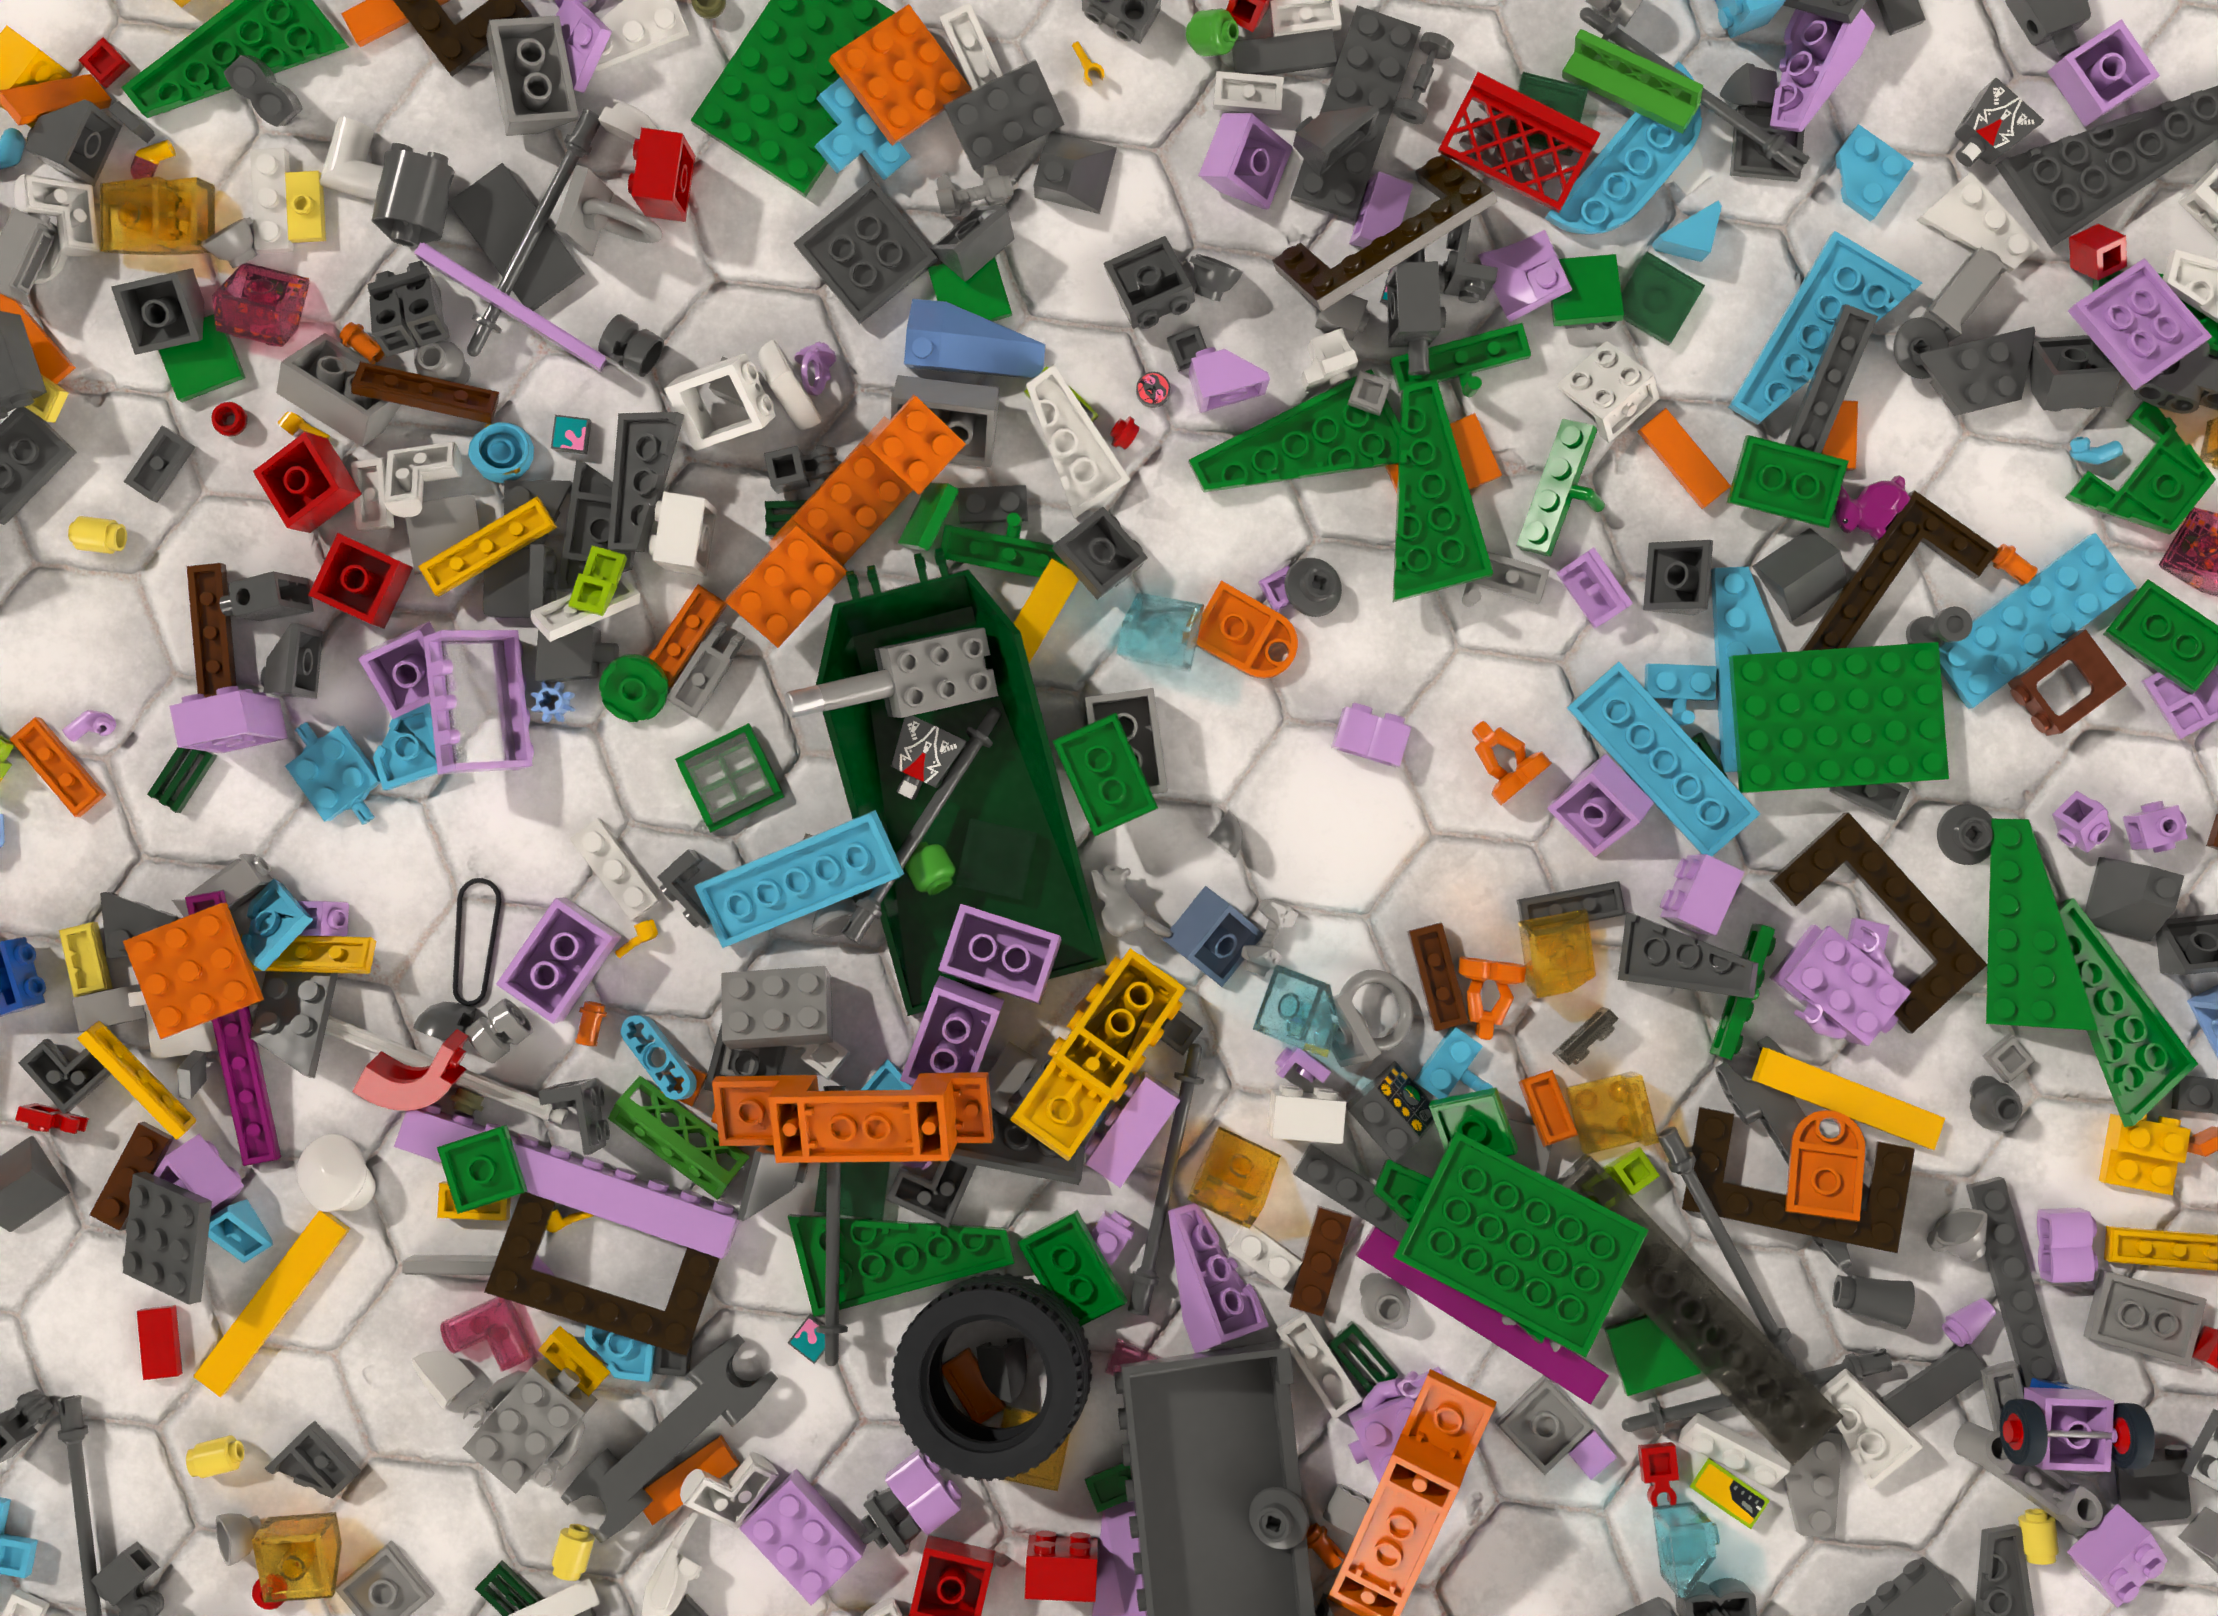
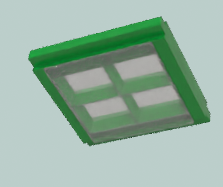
M750 723L675 759L710 833L785 798L783 790Z

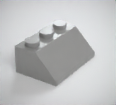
M559 16L489 20L486 37L506 136L539 134L578 120L579 115Z
M326 333L281 362L276 393L361 447H364L385 431L401 404L351 394V384L360 361L369 363V361Z
M902 375L897 376L891 397V418L914 394L966 443L950 463L991 468L998 418V387Z

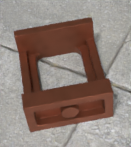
M2086 629L2075 632L2047 656L2008 682V685L2011 687L2010 693L2014 700L2020 705L2025 706L2032 716V724L2038 731L2045 733L2046 736L2062 734L2127 685ZM2070 660L2091 686V692L2059 716L2054 713L2039 693L2037 683L2064 662Z

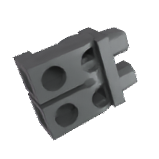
M422 261L410 263L407 267V272L395 275L394 272L390 271L376 274L375 282L367 284L368 292L371 295L369 299L371 332L386 357L415 349V339L419 346L422 347L450 338L441 307V290Z

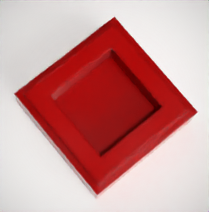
M104 37L79 59V62L105 88H108L131 66Z

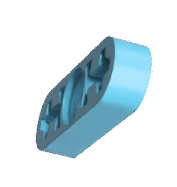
M633 1015L628 1017L622 1024L621 1036L663 1094L673 1100H683L691 1097L697 1087L696 1077L656 1023L648 1016ZM635 1025H644V1028L641 1030L642 1035L646 1040L655 1039V1041L648 1044L644 1038L634 1037L637 1031ZM658 1047L662 1048L666 1053V1061L661 1067H656L651 1060L653 1051ZM668 1071L672 1073V1075H662L663 1073ZM673 1076L676 1078H684V1081L681 1084L683 1091L674 1090L673 1087L677 1083Z

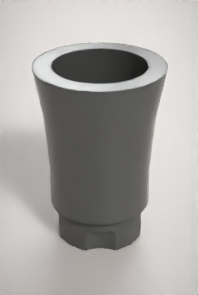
M1837 1275L1834 1282L1832 1303L1833 1307L1841 1308L1848 1313L1880 1320L1906 1329L1911 1322L1914 1311L1915 1289L1912 1281L1883 1280L1856 1275L1851 1277Z

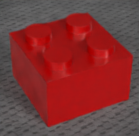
M641 127L640 139H635L633 158L636 160L635 173L631 172L629 175L628 192L646 217L686 222L696 156L683 133Z
M308 432L302 433L253 471L288 529L313 532L362 495L328 438Z
M337 533L308 596L369 624L385 629L413 567Z
M1038 1531L1036 1535H1029L1026 1557L1025 1599L1095 1602L1098 1538H1091L1090 1534L1083 1532L1072 1533L1070 1537L1056 1536V1533L1052 1531Z
M928 1535L909 1616H981L993 1567L995 1550Z

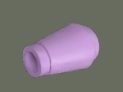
M1980 1298L1946 1316V1322L1942 1324V1329L1947 1337L1957 1346L1971 1345L1992 1317L1996 1315V1311L1987 1300Z

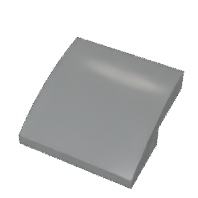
M474 494L425 501L418 515L405 517L415 575L422 574L418 567L419 565L480 530Z

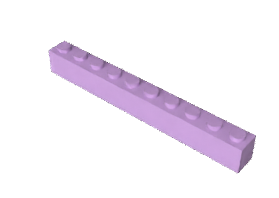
M433 1103L421 1109L406 1111L394 1147L441 1163L437 1147L500 1127V1125L487 1123L486 1126L474 1123V1117L461 1112H454L451 1115L442 1112V1106ZM519 1134V1137L510 1135L526 1184V1192L721 1259L728 1254L739 1220H737L738 1213L734 1212V1206L721 1201H715L714 1204L702 1201V1195L693 1191L682 1190L679 1193L668 1189L670 1185L661 1180L649 1179V1182L638 1179L636 1178L637 1173L629 1169L618 1167L614 1171L603 1167L604 1162L593 1157L585 1156L584 1160L571 1156V1150L561 1146L552 1145L550 1149L538 1145L539 1139L529 1135Z

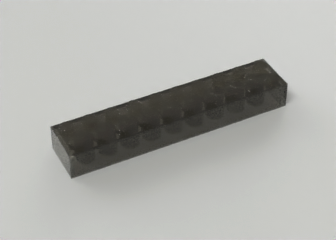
M1583 1154L1556 1181L1649 1230L1620 1290L1784 1460L1794 1466L1844 1417L1591 1156Z

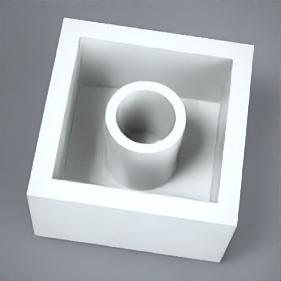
M663 492L662 501L658 500L655 507V521H659L657 534L651 536L649 544V554L653 555L652 560L668 571L707 576L717 509L702 497Z
M1279 1084V1090L1271 1089L1267 1130L1272 1138L1343 1144L1346 1101L1338 1095V1092H1334L1332 1088L1314 1087L1313 1093L1303 1092V1089H1300L1298 1085Z

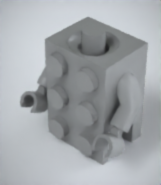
M544 1356L528 1372L518 1370L497 1380L479 1399L480 1404H473L467 1408L463 1419L471 1411H477L481 1415V1420L473 1426V1428H480L465 1444L463 1449L515 1494L532 1476L534 1480L542 1471L548 1472L551 1476V1480L544 1486V1488H549L556 1479V1471H561L577 1453L585 1429L582 1417L598 1399L592 1394L588 1397L577 1387L580 1378L575 1372L569 1368H564L560 1371ZM494 1410V1412L484 1422V1420L486 1419V1412ZM548 1459L549 1464L543 1465V1463Z

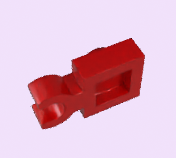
M33 1103L19 1106L15 1120L28 1123L27 1128L34 1131L49 1132L50 1128H57L67 1133L77 1134V1131H86L89 1118L75 1114H63L60 1109Z
M1673 1442L1638 1445L1641 1480L1645 1484L1652 1483L1647 1492L1649 1503L1653 1507H1658L1657 1496L1665 1492L1667 1493L1669 1504L1671 1506L1676 1505V1493L1669 1485V1481L1679 1480L1676 1445Z

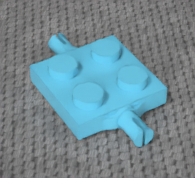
M308 722L297 727L295 732L298 733L306 747L298 757L285 767L324 822L331 821L343 811L350 809L353 810L362 825L373 820L375 816L366 806L364 800L369 792L381 782L377 771L344 726H337L324 737L318 738Z

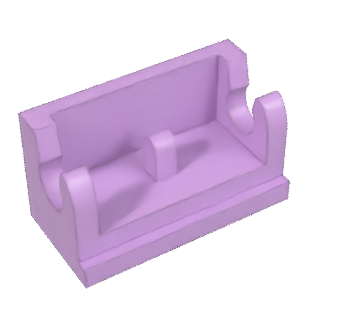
M1380 171L1371 177L1367 182L1349 244L1365 248L1374 239L1384 236L1399 227L1404 217L1413 184Z
M1594 547L1556 573L1594 629L1633 604Z

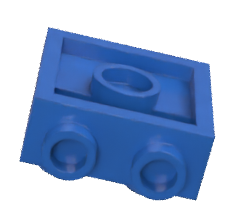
M26 937L0 942V1017L45 1003L43 994L46 991V985L43 979L37 976L33 962L36 958V951L27 942Z

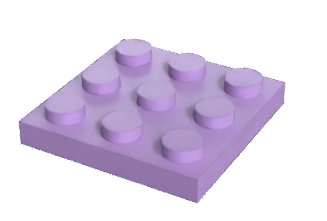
M2145 258L2074 304L2068 310L2071 316L2134 390L2146 384L2212 337Z

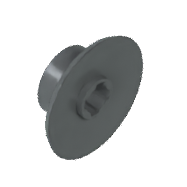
M1917 317L1906 321L1899 328L1894 339L1893 352L1897 364L1905 373L1914 378L1926 379L1931 376L1923 365L1916 366L1912 356L1949 347L1945 332L1935 321L1924 317ZM1914 346L1919 349V353L1914 351Z
M1300 559L1289 568L1285 577L1287 598L1292 606L1304 615L1311 617L1327 615L1337 607L1341 599L1342 586L1340 578L1334 568L1321 559ZM1313 581L1320 583V589L1312 586Z
M1961 804L1948 810L1942 816L1937 827V841L1941 851L1947 858L1962 865H1974L1987 859L1991 854L1992 816L1983 808L1972 804ZM1969 829L1976 833L1972 840L1966 837V832Z
M1282 1487L1263 1489L1256 1494L1250 1504V1525L1255 1535L1264 1544L1275 1549L1286 1550L1296 1547L1306 1537L1309 1529L1307 1509L1301 1499L1290 1490ZM1272 1517L1279 1518L1281 1524H1273L1271 1521Z

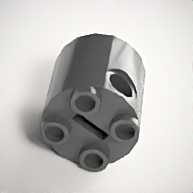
M392 143L391 150L385 152L384 167L378 184L371 221L394 243L407 247H418L420 242L426 244L441 240L449 204V190L455 174L453 168L448 165L449 158L436 152H428L427 156L415 153L413 148L401 143Z

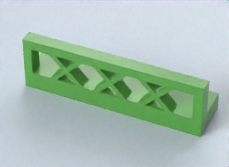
M1582 29L1575 36L1574 53L1562 70V78L1682 134L1700 107L1703 91L1702 84Z
M639 1076L618 1099L608 1117L611 1122L717 1200L726 1191L733 1178L750 1157L736 1146H720L718 1133L673 1099L666 1097L661 1093V1090L642 1076ZM640 1089L651 1097L652 1106H640L630 1098ZM660 1113H673L678 1117L679 1126L668 1127L661 1121ZM700 1133L706 1138L707 1147L696 1148L689 1142L688 1134ZM727 1153L737 1162L730 1171H727L717 1163L716 1154Z

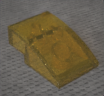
M159 176L100 183L101 251L105 253L136 255L210 253L201 244L205 239L215 234V185L198 177L165 180Z

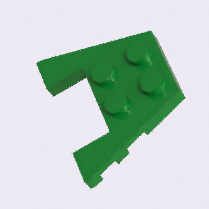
M2142 400L2126 421L2155 441L2152 448L2117 491L2087 471L2065 498L2068 501L2170 535L2179 527L2216 478L2190 444L2186 445L2175 431L2177 426L2170 417L2166 418L2158 407Z

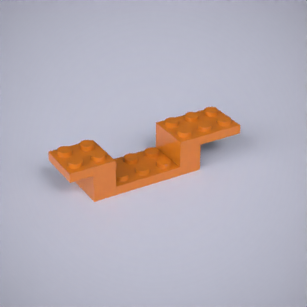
M913 394L891 420L884 416L768 542L772 549L725 599V602L779 648L846 575L848 571L844 564L913 490L920 495L966 443Z
M988 1072L919 1073L911 1090L819 1091L817 1075L716 1076L712 1081L719 1145H774L776 1163L949 1161L957 1143H992L994 1138Z
M1432 1369L1429 1370L1366 1514L1329 1592L1328 1599L1360 1616L1401 1615L1460 1489L1468 1464L1495 1409L1497 1401Z

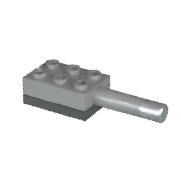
M967 628L874 648L878 671L788 691L785 694V705L789 716L797 718L884 699L888 717L903 718L998 696L993 669L986 668L984 656L990 655L985 628Z

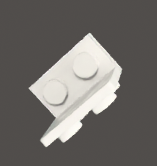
M1608 341L1599 346L1558 383V388L1561 392L1595 417L1599 435L1608 443L1660 399L1654 374Z
M142 991L128 993L129 1006L143 1005L144 1012H146L150 1051L153 1059L189 1055L193 1050L202 1052L218 1050L212 1021L168 1038L160 1039Z

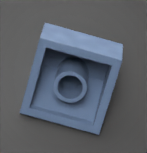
M1205 886L1170 929L1173 933L1171 937H1164L1163 940L1223 987L1244 961L1241 955L1243 946L1256 945L1264 933L1228 902Z

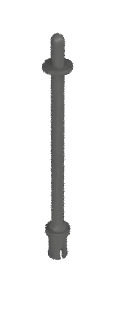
M1585 7L1580 11V18L1603 34L1602 39L1606 41L1610 39L1618 46L1689 78L1619 29L1618 25L1621 18L1618 16L1611 23L1589 7ZM1703 88L1702 105L1761 145L1766 159L1770 160L1773 158L1793 172L1795 176L1798 175L1804 167L1803 165L1810 159L1808 155L1806 156L1786 142L1785 139L1787 137L1783 134L1779 136L1776 134L1770 135Z
M583 109L582 115L572 134L566 136L564 142L566 143L567 152L497 288L508 296L513 290L579 158L589 155L592 150L590 144L601 123L598 120L599 116L590 110ZM490 303L483 317L479 315H473L472 320L479 325L467 346V352L470 356L476 357L480 354L491 331L499 334L502 331L495 324L501 310Z
M990 708L976 730L971 727L967 728L966 734L970 737V740L896 853L902 869L982 746L991 748L993 742L988 736L1001 717V710L999 708ZM896 879L874 887L868 897L859 898L855 904L857 909L840 933L860 944L861 939L874 919H879L882 915L880 911L881 902Z
M1198 1043L1191 1044L1188 1049L1184 1072L1174 1073V1078L1181 1081L1179 1090L1180 1102L1176 1106L1142 1264L1137 1271H1133L1131 1278L1134 1281L1127 1310L1138 1315H1149L1154 1286H1157L1159 1283V1277L1154 1269L1195 1084H1204L1205 1080L1197 1077L1202 1054V1047Z
M823 1086L824 1091H845L846 1086ZM827 1162L825 1325L816 1327V1332L825 1333V1363L831 1367L835 1366L839 1360V1333L848 1332L847 1326L839 1324L841 1162Z
M1675 1126L1660 1131L1656 1138L1669 1159L1668 1167L1670 1171L1682 1176L1766 1333L1761 1339L1762 1346L1765 1349L1774 1348L1783 1367L1788 1370L1794 1369L1796 1367V1360L1786 1343L1792 1336L1788 1328H1778L1693 1169L1696 1162L1694 1154L1688 1152Z
M1884 1348L1859 1356L1852 1353L1845 1356L1842 1364L1661 1410L1656 1403H1649V1413L1626 1418L1622 1421L1621 1425L1626 1432L1654 1426L1657 1433L1660 1434L1664 1433V1423L1692 1417L1697 1413L1704 1414L1826 1383L1845 1368L1859 1381H1862L1865 1376L1891 1371L1892 1362Z
M73 1395L57 1400L61 1430L58 1431V1439L67 1444L86 1615L102 1616L100 1596L96 1591V1586L90 1581L97 1575L82 1447V1440L88 1434V1426L83 1423L81 1395Z

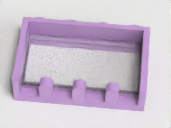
M441 630L424 636L438 775L519 770L532 767L534 749L529 737L530 713L526 708L525 700L527 683L522 672L521 657L523 646L519 640L518 630Z

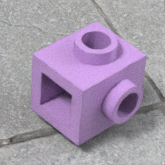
M2078 791L2071 795L2052 814L2058 830V838L2071 848L2077 846L2086 853L2095 845L2104 842L2112 830L2107 816V809L2098 801L2092 800Z
M2163 801L2141 805L2142 812L2123 817L2132 850L2153 848L2154 853L2176 848L2175 842L2188 839L2186 833L2187 820L2180 811L2179 805L2164 806Z

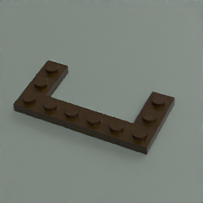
M393 0L452 77L489 50L486 37L489 20L533 17L521 0H488L455 25L436 0Z
M1442 154L1430 159L1426 165L1415 171L1418 182L1440 198V200L1432 203L1428 209L1413 218L1406 219L1399 227L1384 236L1374 239L1370 245L1355 254L1345 257L1341 263L1331 269L1302 243L1285 249L1272 262L1276 271L1322 312L1497 203L1495 191L1452 159Z
M1917 491L1910 492L1908 494L1910 496L1909 502L1887 525L1885 534L1875 541L1799 651L1847 648L1920 542L1974 579L1981 576L1999 549Z
M1845 812L1771 878L1769 882L1791 906H1797L1845 863L1934 961L1906 987L1911 993L1894 1013L1898 1017L1897 1022L1907 1033L1913 1034L1983 970L1987 963L1849 812Z
M1699 1107L1691 1151L1696 1158L1693 1169L1719 1217L1898 1253L1915 1152L1914 1148L1877 1141L1866 1209H1861L1859 1222L1785 1212L1786 1194L1723 1181L1735 1114ZM1686 1186L1682 1209L1701 1213Z
M528 1192L520 1194L484 1293L687 1356L720 1258L687 1247L665 1311L534 1270L532 1267L556 1202Z

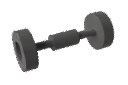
M1426 32L1422 35L1419 48L1429 57L1426 64L1421 65L1413 85L1415 92L1412 99L1398 98L1393 108V113L1398 118L1412 124H1423L1427 117L1428 109L1419 103L1418 100L1421 93L1426 92L1434 72L1432 65L1435 58L1449 59L1454 49L1453 42L1438 33Z
M1949 607L1941 610L1935 618L1923 616L1911 621L1906 629V639L1909 644L1938 642L1940 644L1942 640L1949 643L1958 642L1970 634L1973 626L1972 618L1961 607Z

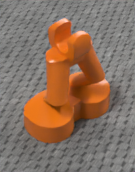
M1482 721L1472 730V734L1480 742L1474 750L1488 774L1499 780L1494 786L1491 795L1500 806L1552 764L1542 751L1526 758L1525 743L1502 729V727L1497 728L1493 732L1490 726ZM1496 744L1515 752L1517 763L1515 772L1508 773L1498 764L1492 749Z
M1459 957L1458 973L1468 979H1472L1467 990L1468 1019L1476 1022L1475 1034L1479 1038L1485 1040L1492 1039L1494 1025L1503 1024L1514 999L1508 984L1514 985L1525 982L1526 965L1472 957ZM1486 980L1495 981L1500 993V998L1491 1011L1483 1010L1480 994L1483 983Z

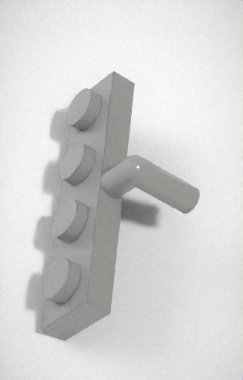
M1488 552L1494 574L1487 578L1468 582L1462 597L1464 606H1473L1481 599V592L1479 591L1481 587L1539 604L1550 570Z

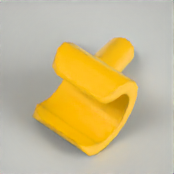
M1079 41L1073 43L1072 47L1085 70L1083 74L1084 83L1092 87L1093 83L1088 77L1090 71H1096L1103 81L1104 69L1102 66L1092 63L1088 59Z
M286 412L278 421V424L292 436L300 428L304 432L328 438V440L330 438V435L311 426L301 416L293 412Z
M653 919L634 925L638 936L632 938L615 951L618 958H621L641 943L657 937L658 930Z
M557 1209L552 1212L546 1230L554 1233L573 1222L590 1218L594 1215L580 1211L563 1218Z

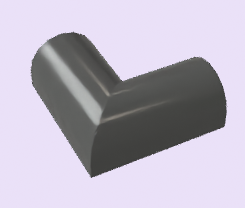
M44 1039L18 1062L63 1114H67L111 1075L86 1048L70 1062L51 1039Z
M951 1160L940 1161L932 1180L900 1167L886 1200L949 1228L977 1165Z

